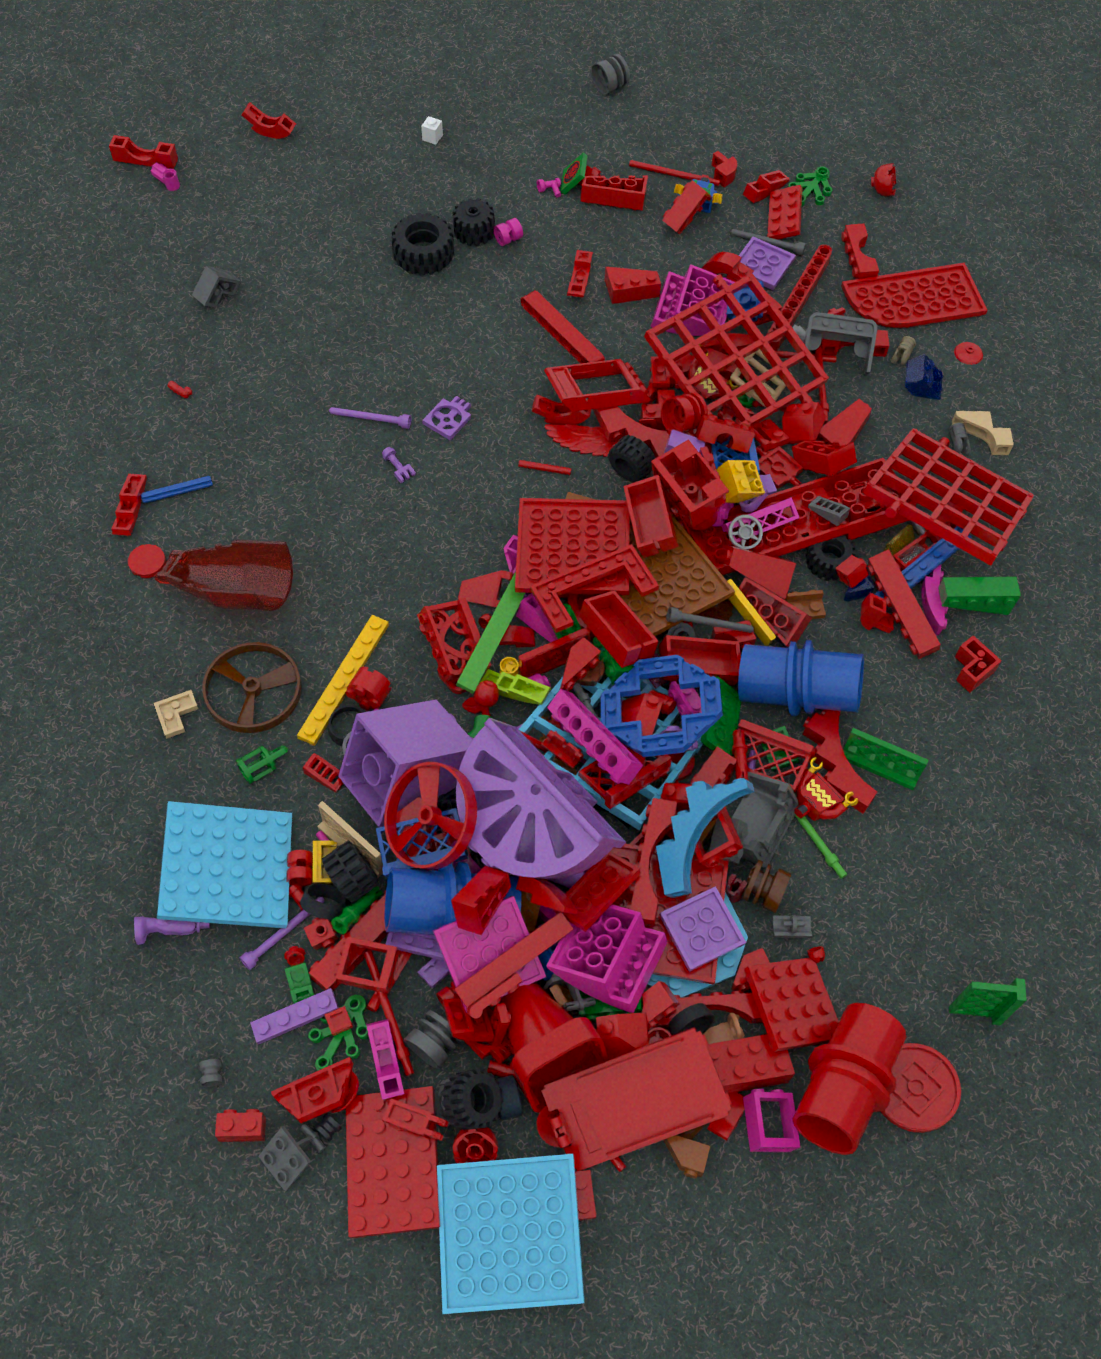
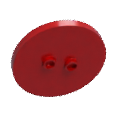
M917 1043L903 1044L891 1071L896 1079V1088L890 1094L891 1102L884 1111H881V1113L891 1123L907 1131L925 1133L937 1130L950 1121L959 1107L961 1100L959 1077L950 1061L937 1050Z

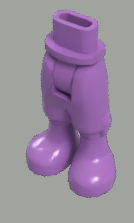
M143 916L134 917V932L137 945L144 944L147 935L153 932L163 933L164 935H189L195 931L199 933L200 929L209 928V923L163 920Z

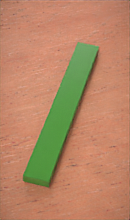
M516 572L456 683V686L472 694L525 595L524 592H515Z

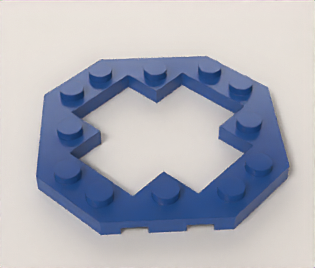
M679 655L640 659L633 664V668L628 673H623L614 682L615 685L612 688L606 689L601 694V723L621 743L642 757L684 753L723 716L719 679L714 676L710 677L705 674L703 669L694 664L690 665ZM679 675L680 690L700 687L702 713L681 715L682 731L643 736L641 720L622 723V697L641 695L640 679Z

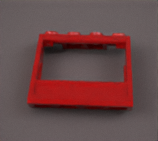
M621 359L544 369L559 399L572 412L645 403L651 400L648 396L649 390L644 386L629 362L624 363ZM623 374L631 389L583 395L575 380Z

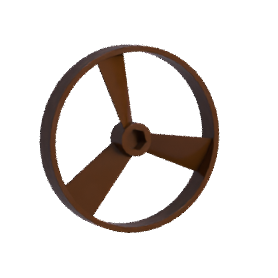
M251 642L229 648L214 659L205 673L202 692L210 714L219 724L236 732L258 733L276 727L292 714L300 700L301 679L295 662L282 649L267 643ZM263 651L275 654L288 663L259 678H245L227 660L241 653ZM215 671L243 685L246 699L237 724L220 717L208 702V686ZM297 682L295 695L283 712L268 721L253 724L255 697L261 694L262 690Z

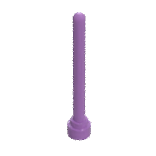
M334 407L329 409L330 414L396 423L406 429H409L411 425V415L407 414L397 417Z
M318 897L317 899H315L319 902L324 903L323 897ZM303 909L288 922L286 928H280L253 952H245L239 959L248 970H251L257 965L256 962L259 961L258 958L310 914Z

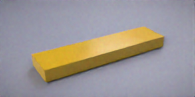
M729 579L727 582L735 590V594L728 599L745 621H750L754 627V632L765 646H769L775 640V634L733 580Z

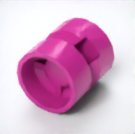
M516 218L494 226L493 229L495 238L501 246L511 243V240L516 241L523 237L522 226Z

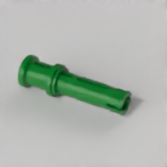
M376 886L359 898L352 906L345 907L339 917L332 919L333 929L340 934H345L349 929L348 927L357 923L360 915L382 895L381 890L375 893L380 888Z

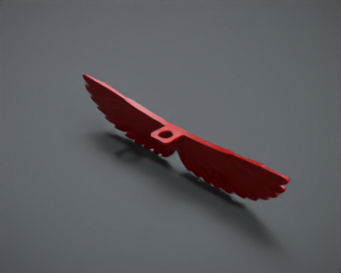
M655 419L639 420L640 424L646 422L651 423L652 426H650L649 428L655 429L656 427ZM571 424L545 425V429L548 430L547 435L553 438L554 442L560 443L561 447L569 448V451H580V454L592 453V456L603 455V457H608L609 451L618 442L614 440L608 442L601 427ZM705 442V446H707L709 453H711L710 443Z

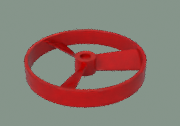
M423 762L411 767L402 774L393 786L385 807L384 827L391 850L400 861L414 868L435 870L448 866L461 856L471 841L477 821V802L471 783L455 767L438 762ZM440 767L452 773L462 788L465 799L464 823L442 816L441 810L437 807ZM418 775L422 807L418 812L419 822L398 836L396 830L398 805L404 790ZM424 824L431 826L439 825L458 840L455 846L437 862L428 865L416 863L404 852L403 848Z

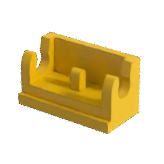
M313 841L314 884H333L323 866L322 858L337 848V842Z

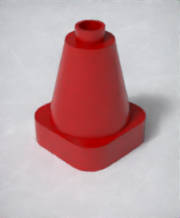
M536 982L519 986L514 992L501 998L500 1003H505L507 1011L511 1014V1024L507 1028L514 1053L511 1065L520 1089L533 1111L540 1113L542 1108L547 1105L541 1091L545 1088L544 1085L546 1083L608 1060L604 1042L591 1021L586 1017L574 1019Z

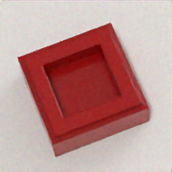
M345 1006L324 1014L332 1036L353 1028Z

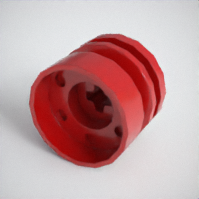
M695 392L667 398L661 407L662 423L670 433L672 429L682 433L697 429L701 416L708 415L706 402L701 395Z

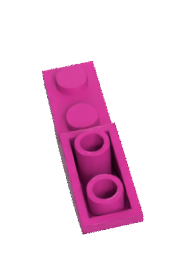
M941 565L932 571L929 577L925 576L921 585L923 610L935 635H940L942 629L945 630L947 626L945 614H947L948 607L942 606L938 590L944 575V571H941Z

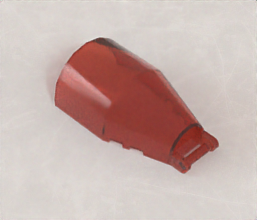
M234 540L229 545L222 546L221 543L215 544V547L208 549L202 546L187 550H172L168 561L154 578L159 583L171 584L222 609L274 611L279 609L287 600L292 585L293 566L286 542Z

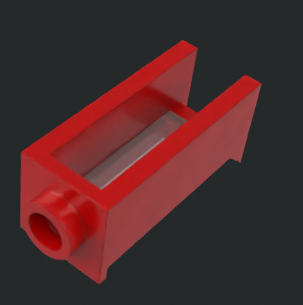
M926 533L893 555L901 572L933 546L928 547L925 544L928 536Z

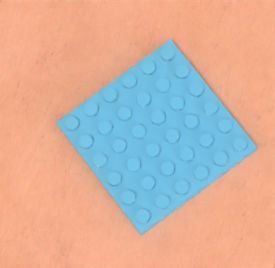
M168 801L157 919L286 928L288 925L289 882H286L287 870L289 869L287 866V854L291 851L292 813Z
M574 1154L437 1165L443 1314L585 1303Z

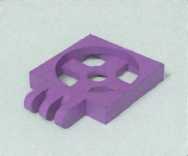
M458 396L451 402L443 398L422 420L423 425L451 440L471 419V414L467 412L471 404L466 403L463 399L460 400ZM442 408L451 410L448 414L439 412ZM457 414L462 416L460 423L454 420ZM433 417L440 420L437 426L432 422ZM449 418L450 421L445 422L444 419Z

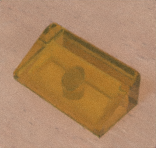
M908 524L886 545L884 551L889 549L893 556L915 540L912 525Z

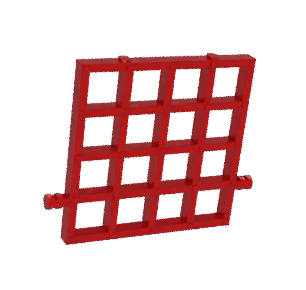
M753 273L728 286L721 274L717 275L712 281L720 290L719 292L647 330L644 338L659 357L660 363L667 368L684 394L690 392L697 393L693 387L710 378L723 397L707 405L708 414H712V412L728 404L741 423L750 426L755 425L797 399L801 403H813L814 401H812L808 393L825 384L829 379ZM749 286L760 301V304L745 312L733 294ZM724 300L736 317L720 326L708 307ZM767 311L779 329L764 337L751 319ZM699 314L711 331L695 340L682 322ZM742 324L754 343L738 351L726 333ZM673 327L685 343V346L669 354L657 336ZM785 335L798 354L782 362L770 346V343ZM717 338L729 357L713 365L700 347ZM760 349L773 368L757 377L744 358ZM692 353L704 371L687 380L675 361ZM804 361L816 379L801 388L788 369ZM735 364L748 382L731 391L719 372ZM779 375L791 394L775 402L763 383ZM753 389L766 408L750 417L737 398ZM722 433L717 437V440L722 444L729 440L731 435L729 433Z
M913 428L869 481L863 493L887 506L885 515L888 518H894L899 513L991 566L999 552L1005 548L1008 543L1007 539L1018 521L1024 517L1027 512L1026 508L1034 495L948 447L950 444L948 438L943 437L936 441ZM913 442L918 446L926 449L927 451L933 453L934 455L931 457L930 455L913 447L912 445H910V443ZM903 455L924 468L920 470L899 457ZM942 458L963 471L960 473L938 460ZM891 468L913 480L911 484L890 473L889 469ZM931 471L937 474L938 476L946 479L947 481L953 483L952 487L934 478L928 473ZM970 474L992 486L991 490L967 476ZM881 482L902 494L901 498L882 489L877 484ZM919 485L943 497L942 501L918 488ZM959 487L983 500V502L979 503L959 492ZM999 490L1004 494L1012 497L1013 499L1021 502V506L999 495L997 491ZM911 499L933 513L930 516L907 503V501ZM952 502L973 514V517L970 518L947 504ZM990 504L1012 516L1013 519L1009 520L987 506ZM941 516L964 529L963 532L960 533L937 520L938 517ZM980 518L1004 533L1000 535L977 521ZM969 533L995 548L992 551L968 537Z

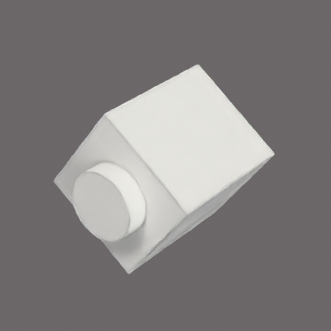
M428 116L421 126L422 140L436 145L443 136L442 121Z

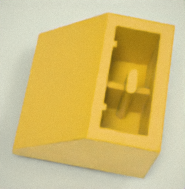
M727 460L715 469L719 473L721 481L729 490V493L725 494V503H739L765 494L755 461Z

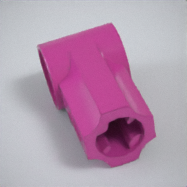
M158 163L152 165L151 174L164 183L169 191L179 189L180 183L174 169H168Z

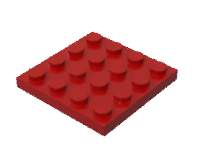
M811 958L750 965L744 968L774 1052L828 1043L839 1021L816 962Z

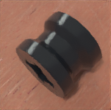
M327 1113L323 1115V1120L320 1123H316L313 1126L328 1142L333 1139L335 1132H339L342 1129Z

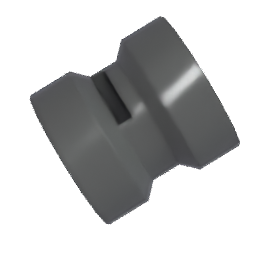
M208 1059L199 1063V1070L203 1075L200 1078L201 1087H214L223 1083V1077L219 1074L222 1068L221 1060Z

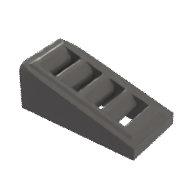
M820 496L808 505L809 509L836 526L841 524L850 512L849 507Z

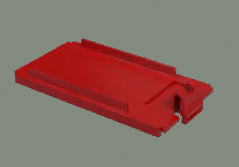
M695 1027L544 1085L545 1088L541 1091L549 1112L555 1109L559 1111L558 1116L555 1118L553 1114L548 1115V1122L557 1145L560 1148L564 1147L565 1154H574L575 1169L577 1171L729 1116L732 1102L728 1092L725 1093L707 1048L709 1044L705 1034L702 1035L701 1030L696 1032Z

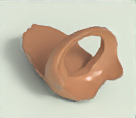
M730 1013L728 1015V1022L709 1028L704 1033L708 1044L744 1038L743 1029L738 1021L740 1016Z

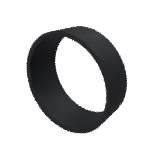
M345 705L337 708L331 714L328 733L332 741L337 745L342 746L344 738L333 732L331 728L333 719L346 711L363 713L364 711L354 705Z
M315 883L307 886L300 905L307 913L315 917L333 919L342 914L343 909L346 907L347 899L335 886ZM311 896L327 897L339 904L322 903Z
M694 1004L676 1014L669 1022L668 1028L671 1036L695 1027L696 1032L701 1030V1033H703L713 1024L715 1016L705 1004Z

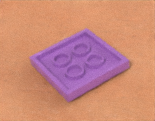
M752 237L739 256L742 257L741 263L754 270L753 275L758 281H762L765 287L774 290L795 260L796 255L756 237Z
M716 886L659 914L689 972L746 944L742 933Z

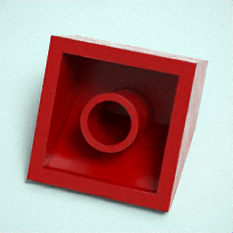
M819 402L790 404L787 406L782 416L783 432L790 438L788 444L801 443L805 440L816 441L826 419V415Z

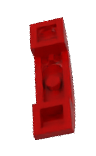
M577 250L567 296L584 298L593 252Z

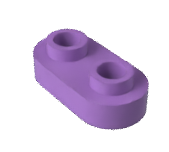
M763 484L765 494L739 502L742 511L750 513L759 507L768 495L766 485Z

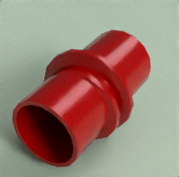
M866 1003L847 1005L829 1043L815 1047L808 1059L809 1069L812 1073L811 1081L792 1119L799 1133L818 1147L836 1154H853L861 1141L873 1112L884 1111L891 1102L890 1094L896 1088V1079L891 1071L906 1040V1030L890 1013Z

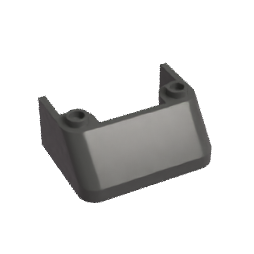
M816 312L809 318L803 343L810 351L816 350L820 346L821 338L855 343V355L860 358H866L863 375L867 376L871 371L877 324L870 319ZM801 361L800 366L803 367L805 363Z

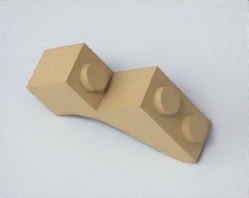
M989 411L955 412L952 425L963 423L967 433L984 440L988 444L991 455H1009L1014 445L1011 429L993 428Z

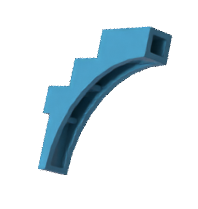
M744 778L733 780L731 784H717L712 788V786L704 781H697L692 783V786L686 787L690 811L683 810L678 812L676 816L671 817L675 840H665L662 842V845L656 846L663 889L666 896L675 898L692 893L690 880L692 858L703 830L712 818L726 805L739 797L753 793L754 787L751 782Z

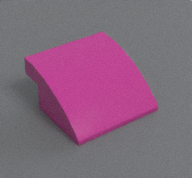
M691 264L684 277L669 271L665 278L650 327L657 326L719 292L720 290L712 281L717 275ZM723 277V279L727 282L728 286H730V284L735 283L734 281H731ZM721 300L708 307L720 326L725 324L727 317V304L724 300ZM699 314L682 322L692 336H702L711 331ZM673 327L666 331L677 334Z
M611 905L586 932L570 923L573 930L560 939L546 965L547 968L567 983L591 997L618 1009L634 1013L666 947L667 939L665 933L646 928L641 912Z

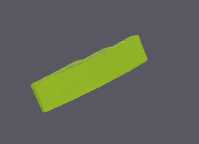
M488 669L481 681L489 680L496 683L499 695L538 705L543 704L551 690L550 687L517 674L515 677L503 671L500 674Z

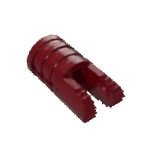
M731 874L725 889L731 903L741 900L747 885L745 880L737 879L735 874Z

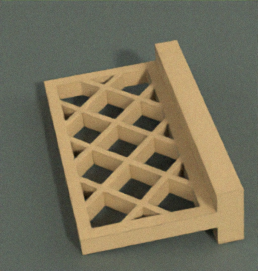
M322 801L318 807L323 822L318 825V829L331 841L337 842V847L347 840L355 844L367 859L377 877L383 874L381 853Z

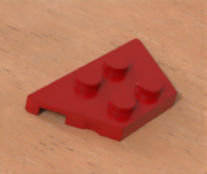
M348 1057L271 1091V1095L300 1123H304L343 1105L353 1068V1061Z

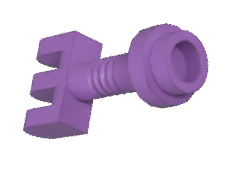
M387 447L383 450L384 460H390L396 467L397 471L394 472V476L400 483L404 482L402 475L406 480L410 479L408 472L412 477L416 475L410 464L403 466L395 456L396 451L393 448Z

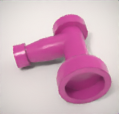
M559 178L546 182L543 179L537 180L539 193L544 192L546 188L552 187L555 197L561 196L559 191L561 182Z

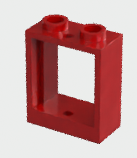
M726 807L718 812L711 821L719 817L729 841L708 853H705L700 839L696 844L695 853L701 864L707 867L718 865L722 859L732 857L740 849L744 848Z
M347 936L346 942H343L340 948V955L342 957L340 963H337L335 966L334 976H336V980L340 984L389 994L400 951L396 946ZM353 946L386 953L379 982L345 975Z

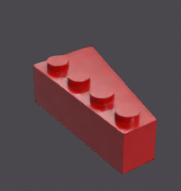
M643 175L642 178H635V176H628V178H619V176L606 178L605 176H585L582 182L580 201L601 204L603 206L643 210L648 175Z

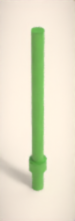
M795 814L797 820L826 858L825 862L828 866L834 869L840 879L846 877L847 873L839 864L838 857L835 853H831L805 816L799 818Z

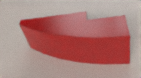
M780 170L759 175L757 181L747 183L743 195L753 203L761 201L768 197L771 191L782 188L789 182L790 178Z
M519 876L516 889L531 893V903L561 912L577 914L578 910L572 901L552 883L545 879Z

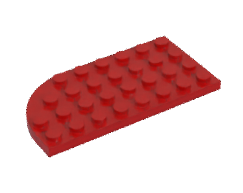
M965 263L843 281L841 285L849 304L859 315L886 327H913L981 316L987 313V308Z

